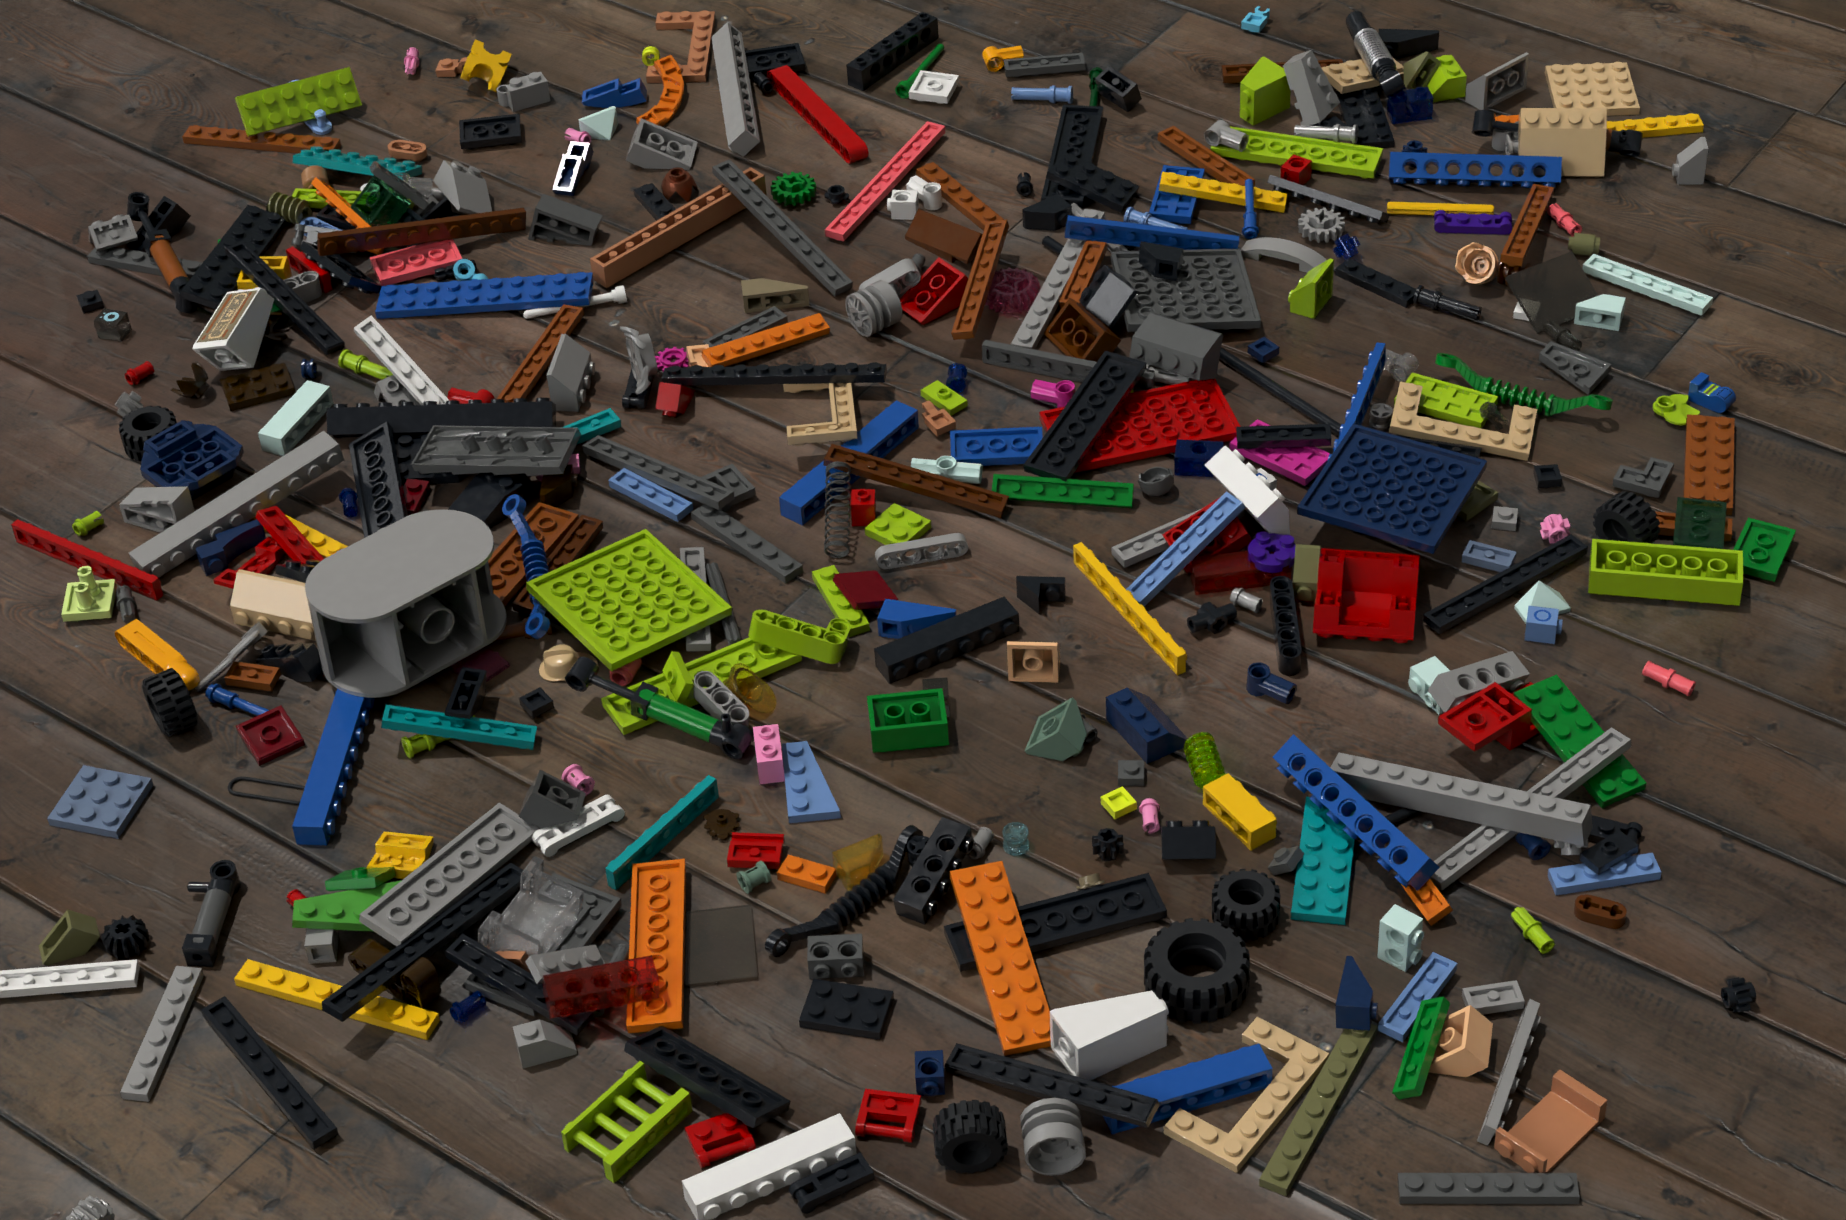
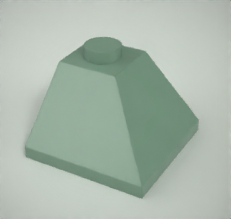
M1073 697L1038 717L1025 748V752L1028 755L1064 761L1071 756H1077L1083 750V742L1087 733L1077 702Z

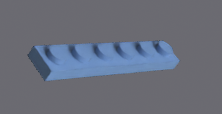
M1226 491L1126 590L1132 593L1134 599L1139 604L1145 606L1245 509L1243 502Z

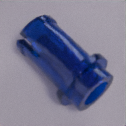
M345 488L339 494V501L343 504V513L346 517H354L359 512L356 504L357 493L351 488Z
M475 991L461 1002H454L449 1009L452 1018L456 1022L467 1021L469 1015L486 1006L485 998L483 997L475 1002L482 996L479 991Z

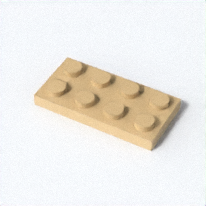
M1363 59L1349 60L1345 63L1321 67L1329 83L1341 94L1380 86L1379 81L1373 78ZM1394 59L1396 71L1398 70L1402 80H1404V66Z

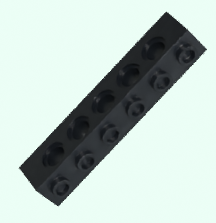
M921 12L846 65L848 85L861 91L866 90L939 38L938 18Z

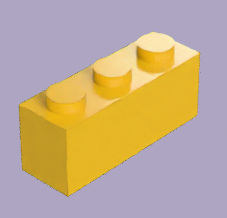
M1229 773L1203 786V805L1250 851L1276 838L1277 819L1275 815L1263 807L1257 797L1252 796L1243 787L1242 783L1238 780L1236 781Z

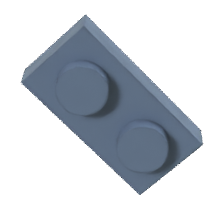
M1469 540L1462 554V563L1502 572L1513 566L1517 552Z

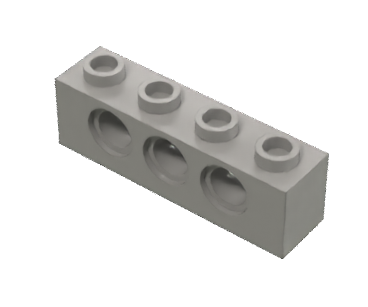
M1511 651L1438 674L1429 687L1428 692L1445 713L1494 682L1508 692H1513L1525 685L1524 682L1530 673L1514 652Z

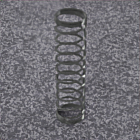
M836 461L828 464L825 469L826 517L824 520V552L830 557L842 558L850 552V546L848 545L850 542L848 537L850 534L848 529L850 527V522L848 521L850 514L848 512L851 508L848 505L851 500L848 497L851 495V492L848 489L851 487L849 483L851 480V467L845 462ZM837 466H843L849 470L847 473L836 472L831 474L829 472L830 469ZM830 477H832V478H834V479H842V478H845V477H849V479H848L847 481H845V480H835V481H833V480L830 479ZM832 483H847L849 486L846 489L842 487L831 488L829 485ZM831 491H848V496H832L829 493ZM832 498L848 499V503L832 504L829 500ZM831 506H847L848 511H831L829 508ZM831 514H837V515L847 514V515H848V518H847V519H842V518L831 519V518L829 517V515H831ZM832 521L838 522V523H839V522H847V523H848V526H847V527H843V526H835V527H832V526L829 525V523L832 522ZM832 529H834V530H845V529H846V530L848 531V533H847L846 535H843V534H835V535H832V534L829 533V531L832 530ZM831 537H835V538H844V537H846V538L848 539V541H847L846 543L843 542V541H837V540L830 542L828 539L831 538ZM828 546H845L847 550L837 552L830 550Z

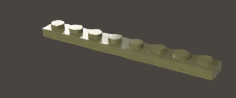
M1371 1024L1370 1031L1344 1029L1259 1179L1260 1187L1287 1196L1377 1035L1378 1026Z

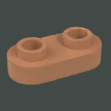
M394 140L387 146L389 155L396 159L419 162L427 156L426 145L420 142Z

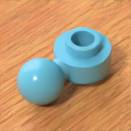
M460 259L454 264V276L459 281L489 279L485 274H476L474 264L468 259ZM462 270H467L468 273H467V274H461V271H462Z

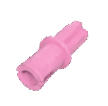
M411 47L409 48L410 50H407L406 57L404 58L405 73L407 75H414L420 63L418 49Z

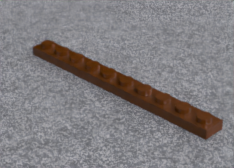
M524 208L318 233L319 256L526 230V211Z

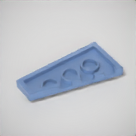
M808 742L782 743L789 824L841 818L838 805Z

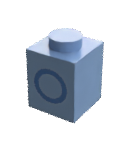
M1528 606L1524 641L1555 644L1556 634H1561L1563 620L1558 619L1559 609Z

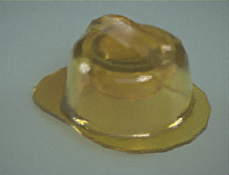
M742 663L734 664L730 670V676L723 681V684L744 705L748 704L761 713L771 712L776 706V697L772 688L747 665Z

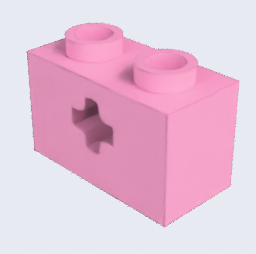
M778 724L753 727L759 783L784 782L785 775Z

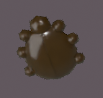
M718 809L703 816L704 820H707L704 828L706 830L711 829L709 832L710 836L717 835L720 840L727 839L728 834L732 835V832H735L733 828L740 826L736 822L739 814L733 813L730 810Z

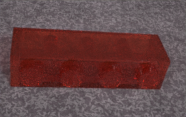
M1248 551L1200 556L1190 561V579L1195 595L1232 591L1235 588L1248 589L1270 586L1271 579L1276 576H1286L1291 579L1292 567L1289 568V565L1283 567V571L1277 573L1260 571L1255 568V563L1252 561L1250 563L1248 560Z

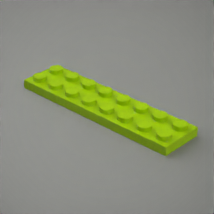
M1231 126L1230 128L1249 135V142L1245 150L1241 152L1222 144L1211 146L1210 148L1211 151L1221 157L1278 164L1280 166L1294 154L1312 160V170L1360 176L1362 178H1374L1383 156V148Z
M746 638L690 661L685 666L693 683L697 673L709 671L731 691L802 661V656ZM664 673L642 681L657 687L660 695L676 701ZM642 682L627 688L636 692ZM694 686L686 702L681 704L688 707L699 704L694 698ZM613 693L601 698L602 706L623 735L658 721L651 717L645 721L631 715V701Z

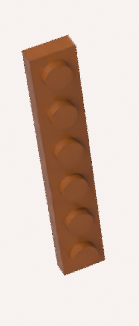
M1175 126L1158 133V141L1197 167L1205 169L1206 173L1220 182L1245 186V180L1252 179L1253 186H1255V179Z
M934 162L916 169L918 177L928 183L940 184L942 197L983 231L987 221L1004 220Z

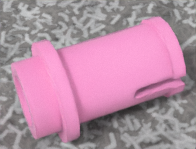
M568 128L565 134L571 136H565L567 141L591 142V136L586 131L580 132L573 128Z
M1152 798L1143 800L1139 806V812L1143 817V830L1145 832L1148 830V833H1155L1160 829L1158 819L1160 805Z

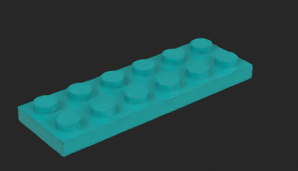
M313 146L310 150H301V153L293 155V163L317 165L327 169L375 176L370 170L371 164L375 161L401 180L422 174V166L415 165L414 161H403L402 163L396 162L395 158H384L382 160L378 159L376 155H366V157H363L357 152L344 154L338 149L324 151L323 147Z
M1306 796L1300 839V849L1304 855L1297 864L1291 920L1345 925L1355 840L1343 830L1346 825L1342 821L1337 825L1326 815L1329 809L1325 805L1320 809L1309 799L1310 797Z

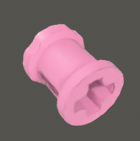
M578 764L568 766L562 774V781L585 792V796L591 793L594 788V779L586 776L583 773L582 767Z

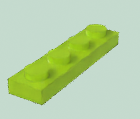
M835 565L812 571V579L835 618L847 620L851 624L849 637L870 631L869 622L862 610H855L833 582L834 575L839 574Z

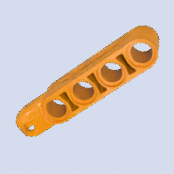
M138 619L115 631V637L121 647L154 674L173 668L181 676L188 691L198 686L200 682L198 672L187 663L186 659L177 650Z

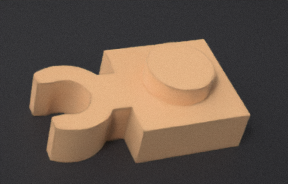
M708 344L686 346L690 367L695 365L708 367L701 356L702 350L709 348Z

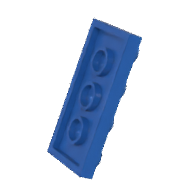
M1042 427L950 431L951 456L956 459V462L976 463L983 466L1024 464L1043 438Z

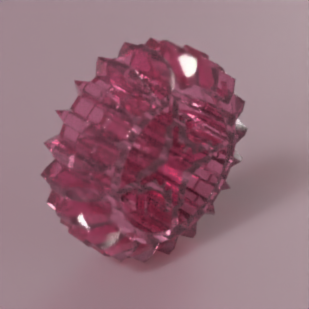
M1010 267L1008 269L1001 268L1000 271H995L985 305H988L989 309H995V312L1002 311L1003 314L1011 312L1013 315L1014 312L1022 313V310L1029 311L1040 291L1039 281L1033 275V272H1027L1026 269L1019 270L1018 267L1015 269Z

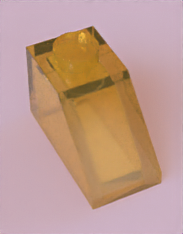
M879 833L832 852L833 867L836 868L837 876L847 891L851 890L856 884L859 885L862 879H867V876L870 873H874L875 869L878 868L883 857L882 836Z

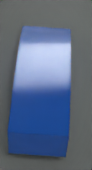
M618 78L587 89L582 94V104L591 107H625L647 101V89L641 78L622 84Z

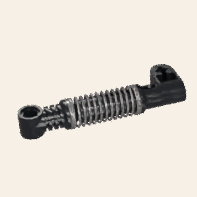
M1351 12L1346 17L1347 28L1357 51L1373 78L1379 81L1385 96L1388 98L1406 89L1398 70L1396 71L1395 61L1378 32L1370 26L1362 12Z

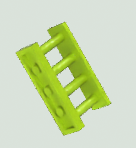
M639 1061L635 1066L628 1069L615 1084L574 1121L569 1122L565 1126L564 1130L561 1131L564 1149L570 1152L580 1143L603 1159L605 1176L608 1180L615 1183L693 1111L690 1093L682 1087L671 1096L647 1082L645 1065L642 1061ZM639 1089L662 1106L654 1113L649 1114L628 1100V1098ZM619 1107L642 1122V1124L636 1130L630 1132L608 1116ZM600 1125L621 1139L622 1142L615 1149L610 1150L590 1137L589 1134Z

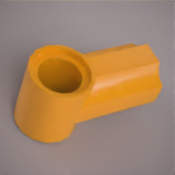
M1021 45L1001 49L989 46L982 52L986 67L991 72H997L1002 69L1004 59L1024 58Z

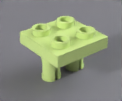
M90 566L80 567L77 572L80 582L67 583L61 613L63 622L112 618L117 589L116 580L95 581Z

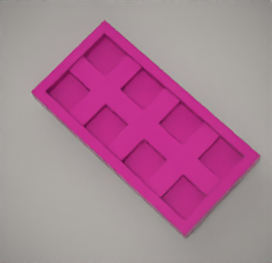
M1257 419V420H1256L1255 422H1253L1250 426H1271V425H1269V424H1267V423H1264V422H1262V421H1260V420ZM1236 438L1230 442L1231 451L1236 449L1242 456L1304 486L1320 474L1328 462L1330 454L1315 446L1237 449Z

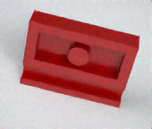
M732 832L727 866L733 868H752L756 866L757 862L762 861L768 869H779L783 855V844L785 843L784 834Z

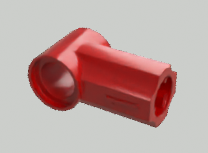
M453 387L448 391L447 397L449 400L460 401V404H468V400H482V403H491V400L495 399L493 394L485 389L474 393Z

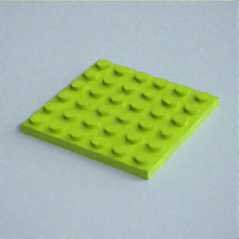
M647 529L526 582V590L610 671L616 670L732 615V607Z

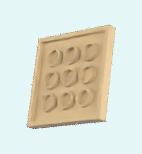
M1627 62L1575 63L1573 65L1554 64L1545 66V76L1554 108L1607 109V116L1639 115L1640 106Z

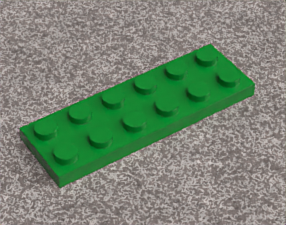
M1557 674L1518 690L1513 694L1532 709L1531 722L1564 763L1605 733ZM1621 754L1582 785L1599 806L1604 808L1645 790L1647 783L1626 757Z

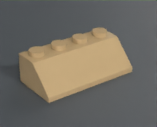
M240 569L237 571L230 603L235 624L253 627L260 622L267 631L316 641L305 592L306 583Z

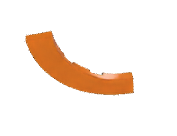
M672 55L654 61V67L659 72L663 81V93L657 105H654L648 112L636 118L637 124H639L642 118L662 127L678 111L684 94V80L681 69Z

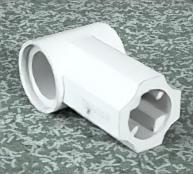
M917 175L910 178L906 188L907 190H918V198L924 202L925 209L937 210L942 207L940 184L928 183Z

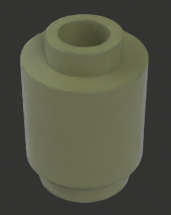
M1574 232V237L1569 236L1568 249L1572 250V254L1598 255L1601 237H1595L1594 234Z

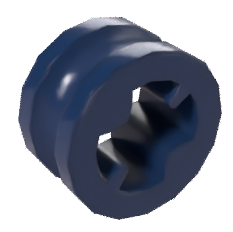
M307 359L302 360L301 374L304 379H307L308 376L312 379L316 378L317 363L315 359L310 361Z

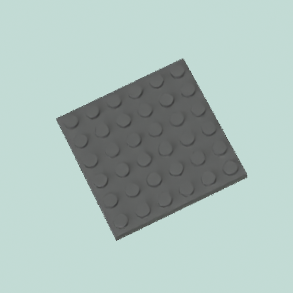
M1240 248L1184 250L1182 269L1176 281L1154 277L1139 263V251L1111 252L1113 270L1124 276L1137 291V294L1123 312L1128 332H1136L1150 313H1156L1208 330H1250L1252 328H1260L1261 319Z

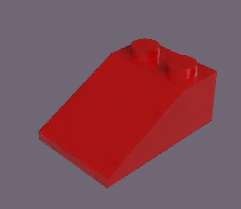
M938 257L921 276L920 282L901 297L902 311L924 325L960 307L968 282L967 276Z

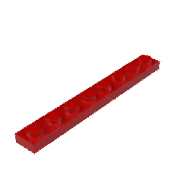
M17 519L11 524L16 542L77 568L90 566L94 575L106 580L115 579L118 585L128 586L132 591L156 601L163 596L161 582L153 574L124 564L117 559H112L100 552L93 551L83 545L52 534L47 530L35 527L30 523Z

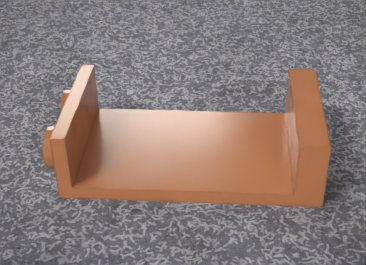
M1559 1070L1553 1075L1551 1091L1508 1132L1501 1127L1496 1130L1494 1149L1503 1157L1509 1158L1521 1166L1527 1173H1549L1605 1119L1607 1099L1562 1070Z

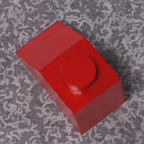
M660 382L656 409L662 411L663 416L676 417V413L684 414L694 395V390L678 384Z

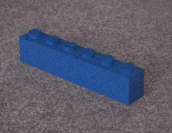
M1256 1044L1112 1087L1158 1099L1160 1105L1151 1121L1152 1123L1172 1117L1179 1108L1189 1112L1266 1089L1272 1082L1273 1068L1260 1044ZM1103 1116L1111 1134L1139 1127L1138 1125Z

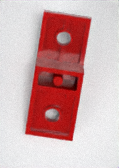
M1494 682L1438 717V724L1474 752L1495 739L1507 749L1512 750L1539 733L1531 722L1532 709L1513 695L1514 692L1533 685V683L1528 682L1510 693Z

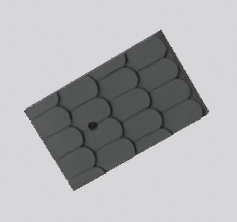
M433 425L411 465L414 471H419L421 474L452 472L453 475L492 472L494 475L526 473L527 476L563 474L581 433L578 428Z

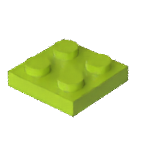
M893 503L865 527V535L884 545L918 540L932 528L931 520Z

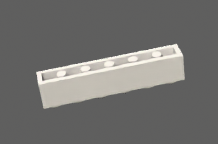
M839 1113L682 1180L684 1198L696 1220L714 1219L722 1213L742 1207L752 1200L767 1196L775 1190L791 1185L804 1177L857 1154L855 1137Z

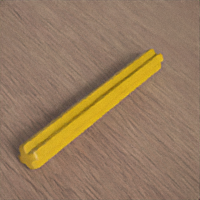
M1419 202L1387 203V214L1434 216L1436 211L1444 210L1448 214L1485 213L1494 215L1493 205Z

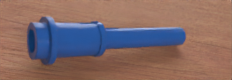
M1247 179L1245 180L1246 212L1243 214L1244 227L1242 234L1247 239H1254L1259 233V228L1257 227V213L1254 212L1253 180Z
M220 684L209 685L205 693L209 702H218L231 709L237 707L256 716L269 711L239 698L237 693L223 689Z

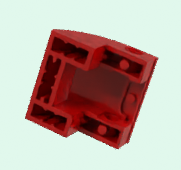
M1321 548L1317 593L1314 605L1313 633H1318V636L1329 638L1333 635H1343L1345 639H1357L1359 636L1368 637L1371 641H1382L1383 638L1393 639L1397 643H1407L1408 640H1413L1420 555Z

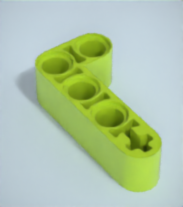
M756 610L752 614L748 636L758 643L824 663L836 664L841 661L847 648L851 624L847 620L835 618L829 622L827 628H823L767 610Z

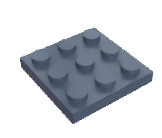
M83 765L48 816L49 825L119 839L153 787L152 778Z

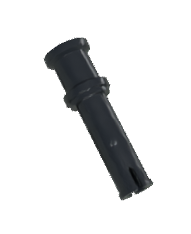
M1423 285L1417 287L1413 298V303L1416 305L1421 303L1430 306L1432 310L1440 308L1476 321L1479 319L1478 315H1481L1482 307L1443 296L1441 291L1437 290L1434 292L1425 289Z

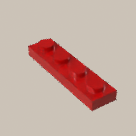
M278 506L257 511L255 518L292 560L305 564L306 560L322 561L324 559Z

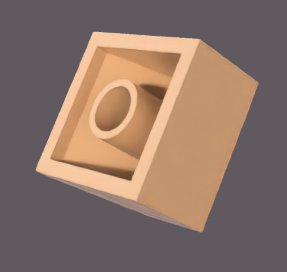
M1007 641L1008 681L1058 683L1060 670L1059 643Z
M1471 1005L1446 1016L1429 1073L1468 1077L1487 1068L1493 1023Z

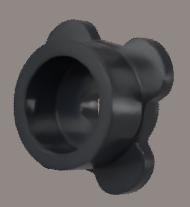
M833 185L829 187L824 197L831 200L832 204H839L843 200H847L849 194L845 193L843 186Z

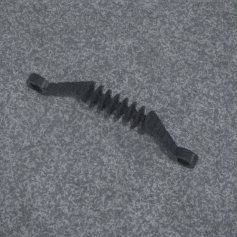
M914 825L907 826L899 835L889 861L876 868L874 873H870L867 876V879H862L859 885L853 886L852 891L848 890L844 897H839L837 903L833 902L829 909L825 908L814 920L792 926L791 928L774 930L765 942V950L774 957H780L788 950L791 942L807 939L808 936L838 933L842 930V926H847L850 920L856 919L858 914H862L865 911V908H869L873 902H877L880 896H885L888 890L896 887L900 868L905 854L908 852L907 843L915 836H923V831Z

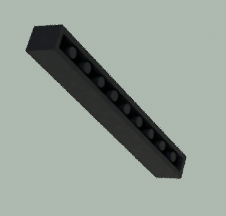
M525 398L513 399V402L506 403L504 399H492L491 403H482V400H468V404H460V401L449 400L446 401V404L437 405L436 401H424L423 405H415V402H401V406H392V403L382 402L374 407H370L369 403H357L356 407H347V404H334V408H327V434L332 438L361 437L386 421L392 427L393 436L428 434L433 425L556 427V404L550 401V398H536V402H527Z

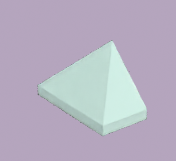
M615 106L578 119L580 132H588L591 139L611 140L618 126Z
M1538 581L1515 604L1514 608L1525 624L1528 606L1559 609L1558 615L1571 611V607L1562 595L1541 581Z

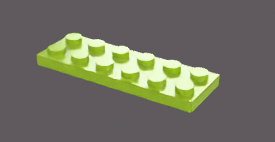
M350 67L235 97L247 137L316 119L314 113L319 109L324 110L327 116L362 106Z

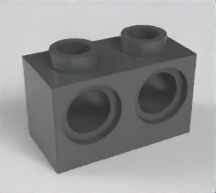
M862 934L808 936L807 961L809 979L864 976Z

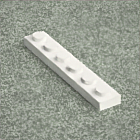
M372 315L354 327L355 334L420 405H423L424 401H436L437 405L446 404V401H449Z
M138 959L2 970L0 971V998L137 987L140 966Z

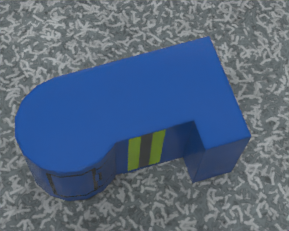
M1701 372L1690 382L1688 401L1716 413H1723L1736 401V395L1729 387H1721L1709 381V375Z

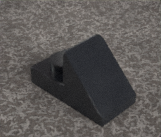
M1016 577L1017 598L1035 612L1040 613L1041 601L1065 602V577Z

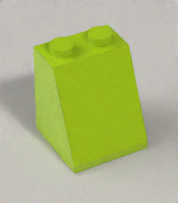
M1264 56L1258 60L1240 82V118L1254 126L1290 108L1291 91L1284 68Z

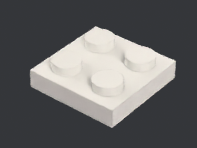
M921 70L909 90V99L948 104L959 83V75Z

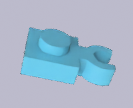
M1257 6L1255 13L1249 12L1242 20L1241 29L1260 33L1270 17V9L1267 8L1266 11H1260V6Z

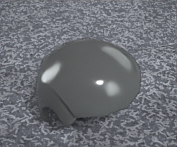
M1157 466L1147 469L1143 474H1139V486L1148 496L1159 497L1165 495L1173 486V472L1171 468L1167 469Z

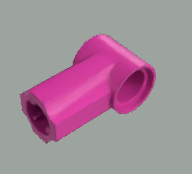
M1035 379L1032 384L1031 398L1056 403L1057 408L1065 407L1076 392L1075 384L1069 380L1060 381L1056 384Z

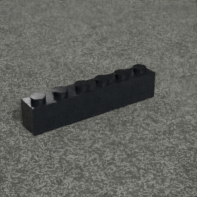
M1005 596L874 648L875 666L889 684L1019 632V613Z

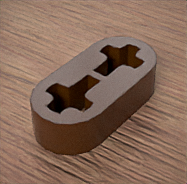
M1588 894L1580 895L1576 898L1574 915L1579 920L1611 929L1620 928L1625 924L1627 910L1621 903Z

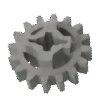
M1323 207L1320 210L1314 208L1313 212L1307 210L1306 214L1302 213L1301 218L1298 219L1299 233H1302L1303 238L1309 237V241L1316 239L1317 243L1321 241L1328 243L1329 239L1337 240V236H1342V232L1345 231V218L1341 217L1340 212L1334 213V209L1327 211Z

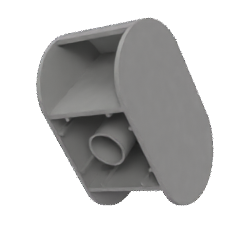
M429 510L418 512L381 528L366 538L344 549H340L335 554L320 561L307 577L305 592L321 665L326 679L334 687L354 696L368 698L390 696L407 690L494 642L504 631L507 616L502 601L493 592L488 560L494 551V540L489 527L479 518L461 511Z

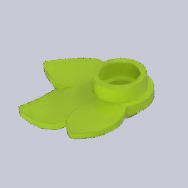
M1673 394L1670 396H1660L1653 403V411L1675 425H1686L1687 414L1700 415L1699 410L1687 405L1688 395Z

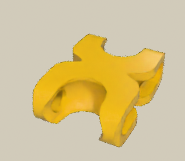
M475 39L460 78L468 82L474 77L481 78L488 83V90L497 93L496 89L501 84L511 53L503 50L500 54H491L484 49V42Z

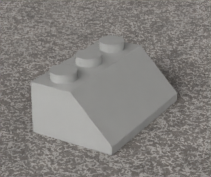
M1526 52L1468 83L1465 102L1479 110H1487L1525 90L1527 86L1529 53Z
M561 334L547 373L550 399L556 404V411L579 412L581 404L586 399V389L590 388L591 375L595 374V362H592L591 353L567 334Z

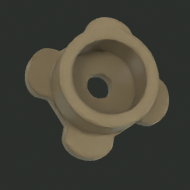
M1099 873L1086 875L1078 878L1080 886H1076V888L1088 889L1099 886V884L1105 883V880H1100Z

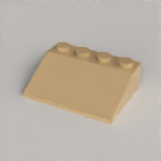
M1521 108L1518 125V156L1562 157L1561 177H1604L1607 109ZM1518 167V177H1521L1524 173L1523 170L1520 167ZM1535 168L1533 170L1536 177H1543L1545 175V171L1542 168Z

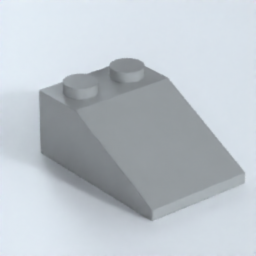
M641 118L633 134L626 161L646 169H673L679 167L684 170H690L698 142Z
M443 160L433 182L458 211L467 214L492 212L486 180L480 174L481 171L473 166L465 167L458 161L453 160L449 162Z

